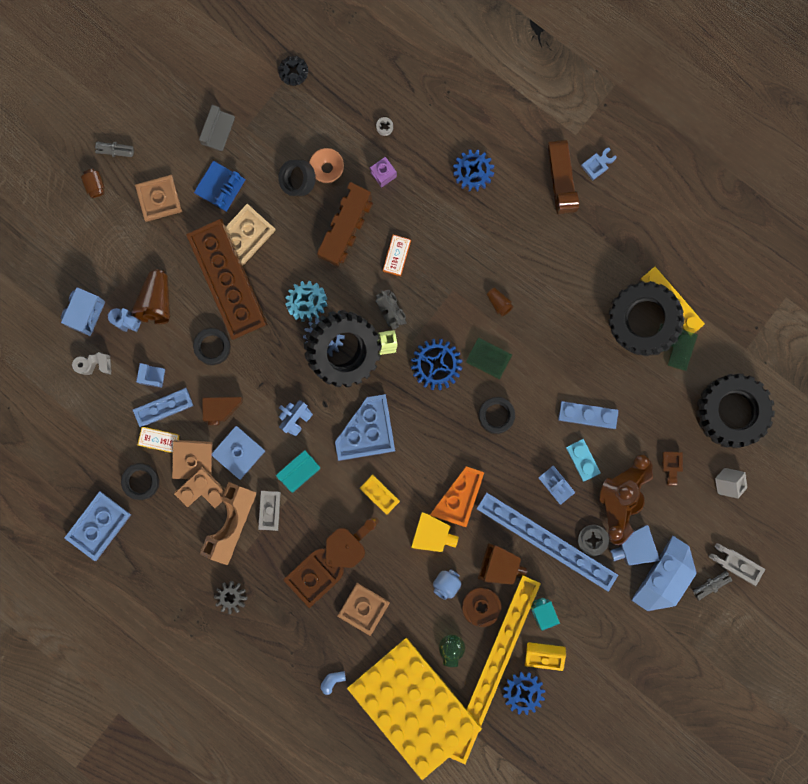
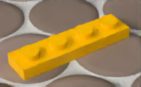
M656 267L652 268L640 279V281L644 282L652 281L659 285L662 284L675 294L684 311L685 320L682 329L689 337L705 324Z

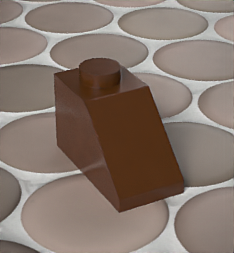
M203 398V421L208 422L209 426L220 425V422H225L243 403V398Z

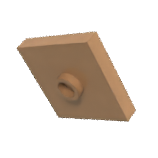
M172 175L135 185L145 222L182 212Z
M174 440L172 479H189L201 467L212 476L213 442Z
M356 583L337 617L371 636L390 602L361 584Z

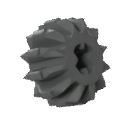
M233 581L229 582V588L225 582L222 583L223 589H216L221 595L214 596V599H220V602H217L215 605H223L221 612L228 608V614H232L233 608L236 613L240 612L238 605L243 608L245 607L241 600L248 599L247 596H241L242 593L246 592V589L239 591L240 583L234 588ZM227 593L235 595L236 598L233 599L235 600L233 603L231 600L227 601L226 597L229 596Z

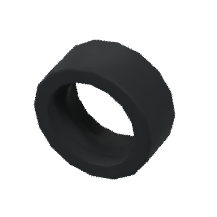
M289 160L281 167L278 181L284 193L290 196H305L314 188L316 174L310 163L304 160ZM295 167H300L304 175L302 186L299 189H295L291 183V173Z
M208 328L197 334L194 339L193 349L194 354L200 361L207 365H217L227 359L230 354L231 345L229 339L222 331ZM207 336H217L221 339L223 351L219 356L209 358L202 353L201 343Z
M493 397L486 400L479 410L481 426L492 434H501L507 431L515 420L513 405L501 397ZM494 404L504 406L508 412L507 422L500 427H494L486 420V411Z
M137 463L131 465L124 471L121 478L123 491L132 499H149L159 488L160 480L158 473L154 468L146 464ZM135 471H145L151 477V486L144 493H136L130 488L129 479Z

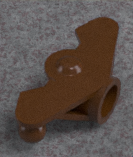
M645 455L636 456L634 465L613 479L607 478L602 486L600 502L606 506L609 526L608 536L614 545H622L632 535L634 531L629 523L630 516L639 513L645 505L644 495L640 492V488L643 484L653 479V465Z

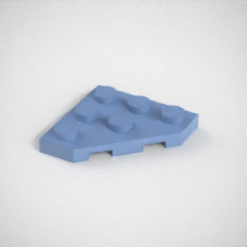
M386 394L367 397L349 421L346 428L335 441L338 461L395 452Z

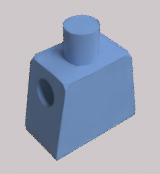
M648 525L634 530L625 543L620 545L619 548L610 550L613 561L624 558L626 565L660 561Z

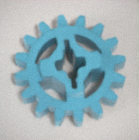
M301 281V286L299 287L295 284L294 291L289 289L291 296H286L287 303L285 305L289 309V314L293 315L295 320L300 317L302 322L306 318L311 322L313 316L318 319V313H324L322 307H327L325 301L327 296L324 294V289L320 288L318 283L312 286L311 281H308L307 285Z

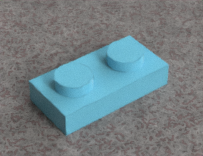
M584 439L566 447L583 482L601 473Z

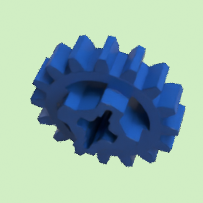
M469 150L468 155L463 152L461 154L462 159L457 158L456 162L458 164L453 166V169L457 170L453 173L454 177H458L456 183L462 182L461 188L463 189L465 186H468V191L475 188L477 192L479 186L485 189V182L490 184L491 179L489 177L494 176V172L490 171L494 169V165H489L491 158L485 159L486 153L484 152L482 155H479V150H476L475 154ZM482 164L486 167V173L482 170ZM478 165L477 172L470 175V170H473ZM461 168H463V170L466 173L465 177L462 176Z
M520 672L519 677L513 674L512 681L506 680L509 686H503V689L507 691V693L503 694V697L508 698L505 704H512L510 710L517 709V714L519 715L522 711L528 715V710L530 709L535 713L534 707L538 706L541 708L539 701L545 700L541 696L542 693H545V689H540L543 683L541 681L536 682L538 679L536 675L531 678L530 672L526 676ZM526 680L533 684L525 685L521 681ZM515 685L516 691L511 696L512 687ZM519 686H521L522 689H524L525 691L529 690L527 692L528 701L523 696L519 697V695L521 694V689ZM537 691L536 699H535L534 702H533V701H532L533 693H535V692ZM521 701L526 703L527 706H520L516 703Z

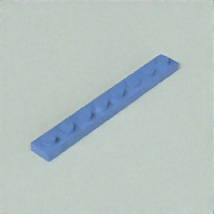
M486 493L478 505L477 510L609 592L617 579L618 574L490 494Z

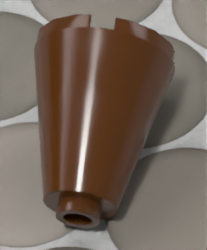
M154 269L149 272L132 308V316L142 322L148 323V320H155L154 324H166L169 322L168 276L163 270Z

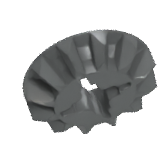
M589 525L584 527L579 533L578 543L584 553L597 556L607 549L609 536L601 526ZM592 532L595 538L601 539V541L595 542L594 549L592 543L585 542V540L591 538Z

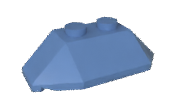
M674 536L671 537L660 554V561L655 562L631 601L647 611L676 606L697 574L690 547Z

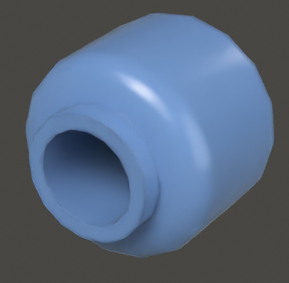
M449 570V572L441 571L433 582L434 593L444 600L453 598L461 587V581L458 579L459 575L453 570Z

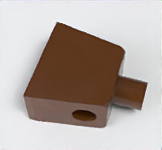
M488 543L478 579L492 583L514 584L516 577L522 578V575L526 576L527 568L519 566L521 562L520 557Z

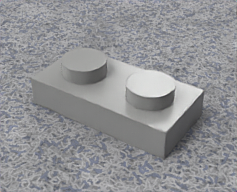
M261 491L258 530L278 531L281 492Z

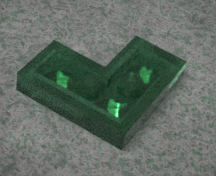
M660 324L659 331L662 329L664 324ZM685 330L682 331L676 344L671 346L673 351L668 366L687 371L698 334Z

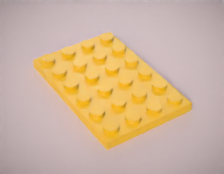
M405 638L347 688L421 780L426 778L482 730L476 720L408 638Z

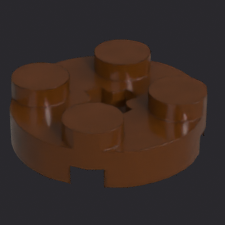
M476 588L471 590L464 598L462 611L467 621L471 624L487 627L498 619L501 611V602L498 596L491 590ZM479 602L487 604L484 613L476 610Z

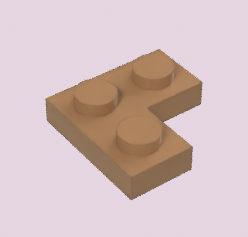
M201 467L175 491L174 495L187 507L202 495L216 508L222 502L221 499L225 488Z

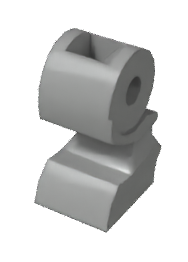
M98 352L89 355L88 359L77 357L72 362V367L77 373L90 375L93 373L96 364H99L101 372L111 375V360L107 354Z

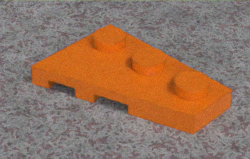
M466 466L431 512L430 516L467 527L484 472Z

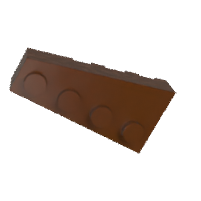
M351 182L348 185L349 195L342 198L339 207L340 213H336L330 226L332 229L327 231L317 253L319 258L339 267L340 263L345 262L348 256L346 251L349 246H353L356 240L354 235L357 229L360 230L365 221L363 217L366 212H370L373 206L371 192Z

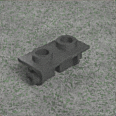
M384 290L375 296V301L380 311L388 310L389 312L383 315L389 328L391 327L394 330L399 325L407 324L405 321L406 316L403 310L399 309L396 303L397 298L393 292Z

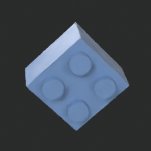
M76 288L70 294L68 308H65L62 312L61 323L71 329L91 336L105 301L92 293Z

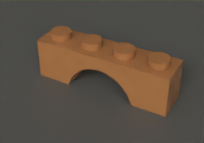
M228 482L221 499L227 508L226 522L219 532L206 537L200 555L222 564H229L254 502L256 492Z

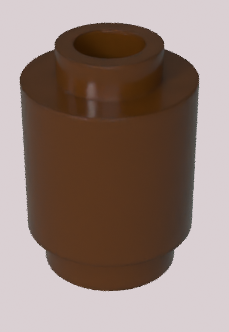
M94 169L84 171L81 179L87 195L90 198L104 195L105 187L99 171Z

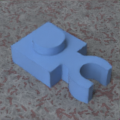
M606 148L601 157L596 153L581 165L592 181L608 169L606 163L610 164L615 161L616 156L612 158L606 156L610 148Z

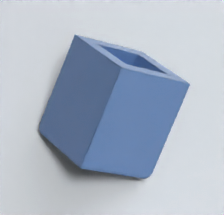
M140 363L136 382L162 388L165 369Z

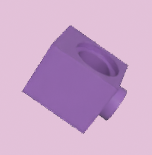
M386 157L370 167V173L381 188L397 177V172Z

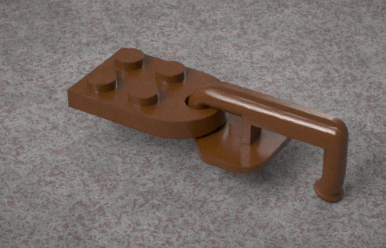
M372 517L366 520L365 525L354 535L345 528L337 529L327 538L326 548L315 550L283 579L308 608L313 606L342 578L344 567L352 568L364 558L365 548L359 541L376 528V525L379 523L378 518Z

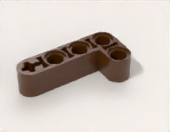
M568 141L548 142L557 214L577 212L579 198L577 191L574 189Z

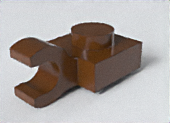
M683 452L662 453V472H668L667 486L677 485V472H683Z

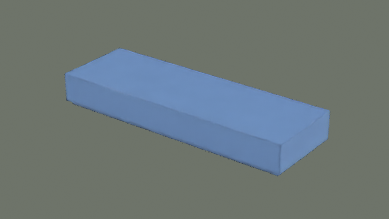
M184 388L135 408L133 412L141 428L194 405L187 388Z

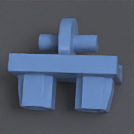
M124 308L122 310L112 309L108 314L110 323L122 331L127 332L128 329L137 332L140 327L141 321L133 317L132 313Z
M300 400L295 406L292 403H289L286 408L280 405L279 409L283 412L279 418L284 421L280 424L279 428L285 433L289 432L297 436L301 431V427L295 423L297 419L301 417L307 422L313 414L307 408V405Z
M554 466L538 477L560 505L575 493Z

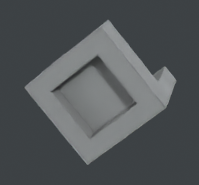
M724 468L715 478L717 492L720 495L739 499L747 489L745 472Z

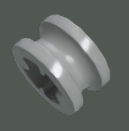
M387 117L380 118L376 124L377 132L382 136L390 135L393 131V122ZM381 123L389 124L387 131L386 129H380L382 128Z

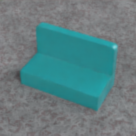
M304 450L281 470L276 477L293 493L319 471L320 466Z

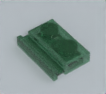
M478 338L466 363L500 380L512 354Z

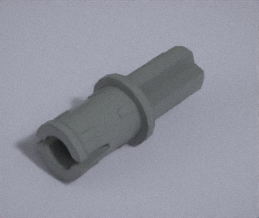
M99 141L95 145V149H98L95 150L96 154L112 155V157H116V155L133 157L134 155L133 146L117 144V142L112 144Z

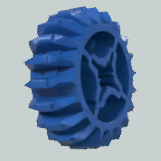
M432 339V345L429 346V343L425 341L426 348H423L421 345L418 346L421 353L414 351L413 354L418 359H411V362L417 363V365L411 366V370H418L413 374L414 377L421 376L417 381L418 383H421L423 380L426 381L423 387L426 388L428 383L432 384L431 390H434L435 385H438V390H442L441 384L444 383L445 387L449 388L447 381L454 384L456 381L452 377H460V374L455 372L456 370L462 371V367L457 366V364L462 363V359H456V357L460 356V352L454 354L453 351L456 347L452 346L449 349V341L443 346L442 339H439V344H435V339ZM431 350H441L436 357L425 355ZM446 353L452 360V369L443 362ZM440 356H442L440 359V365L442 367L440 369H435L432 373L434 364L431 362H436V360H439ZM421 360L430 366L428 376L421 369ZM437 372L449 374L440 380L433 379Z

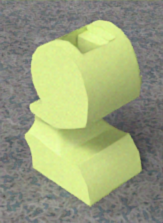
M395 330L379 332L380 339L378 342L381 343V350L378 351L379 354L395 353L397 349Z

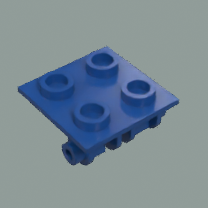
M213 161L194 193L227 212L246 179L241 177L239 173L232 172Z

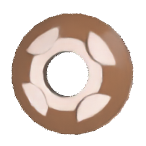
M320 149L310 159V164L316 174V180L319 182H334L343 173V159L333 149ZM330 163L333 166V170L330 173H324L322 171L323 164Z

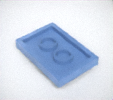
M99 492L65 536V539L92 560L97 561L131 514L104 493Z

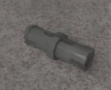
M725 570L715 578L707 579L705 584L693 589L694 595L702 591V593L695 596L698 601L712 592H718L720 587L732 582L731 577L723 580L729 573Z

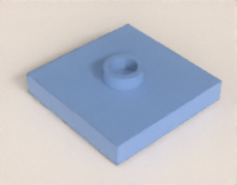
M235 426L212 453V456L241 480L264 454L265 450L240 428Z

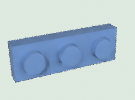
M561 401L558 421L616 429L619 410Z

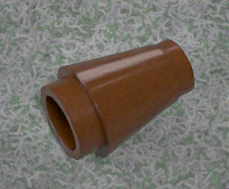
M496 288L491 289L487 293L497 314L505 316L513 309L512 301Z

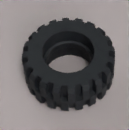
M640 281L638 284L633 285L632 283L628 285L627 289H622L618 293L619 296L614 298L612 301L613 306L609 309L610 319L608 321L613 337L623 348L636 355L649 356L659 355L663 351L666 352L673 344H676L679 335L683 331L685 318L680 301L666 286L659 285L656 282ZM643 301H651L658 304L665 315L662 329L650 337H642L635 334L631 330L628 321L632 308Z
M339 310L338 313L334 311L328 312L329 316L325 317L322 315L319 317L320 322L318 324L314 322L310 326L313 330L311 333L307 332L306 334L308 342H304V349L307 351L304 353L305 359L309 362L310 369L329 385L351 387L353 382L358 385L362 383V378L368 379L371 376L369 374L371 370L375 371L377 368L376 360L380 361L381 355L378 353L381 350V343L378 342L380 339L379 335L374 331L375 328L356 313L351 311L348 313L345 310ZM350 332L357 337L358 347L353 358L340 365L330 363L327 358V349L332 339L341 333Z
M729 374L716 379L702 391L701 399L697 403L699 410L696 411V414L700 419V422H698L700 428L703 427V433L706 437H710L712 442L715 444L719 443L722 447L726 448L745 447L760 441L759 439L768 433L767 429L771 428L773 424L771 418L775 417V411H772L774 401L770 400L768 396L771 394L769 390H765L763 388L764 384L761 381H755V378L750 375ZM727 394H741L751 405V420L741 429L727 427L719 416V403Z

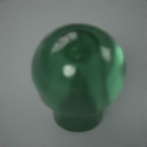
M450 634L440 641L439 653L443 657L444 666L458 667L459 659L463 657L466 647L461 637Z

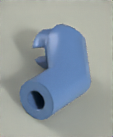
M345 671L331 673L325 677L321 683L323 694H331L336 682L346 681Z

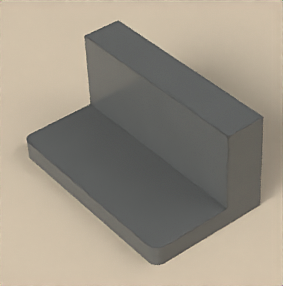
M212 105L199 138L201 145L223 151L235 117L222 112L219 107Z

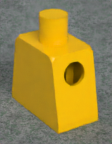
M422 512L411 548L443 552L444 545L456 548L459 537L448 534L449 525Z

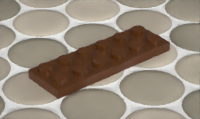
M216 220L186 234L231 339L234 340L268 325L223 220Z

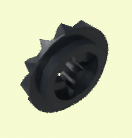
M288 56L281 61L278 67L279 77L287 85H300L308 76V66L304 59L298 56ZM288 66H290V67H292V68H294L295 66H297V69H296V70H297L298 74H295V73L289 74V73H290V69H289Z

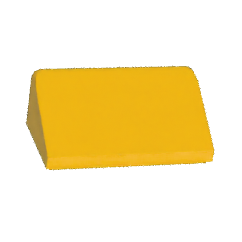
M527 643L525 666L563 671L566 658L565 647Z

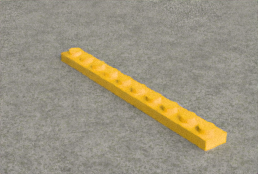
M523 575L466 709L480 727L541 584ZM478 733L449 758L466 764Z

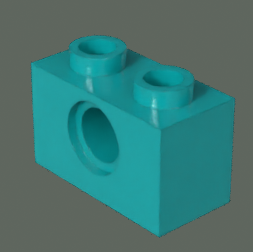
M540 598L533 601L534 605L530 609L541 631L560 624L550 600Z

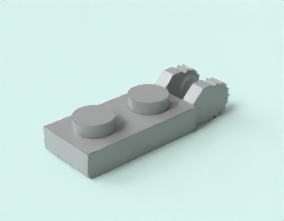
M716 543L715 548L728 555L725 560L720 559L715 554H710L709 558L721 564V567L756 586L765 569L734 550H729Z

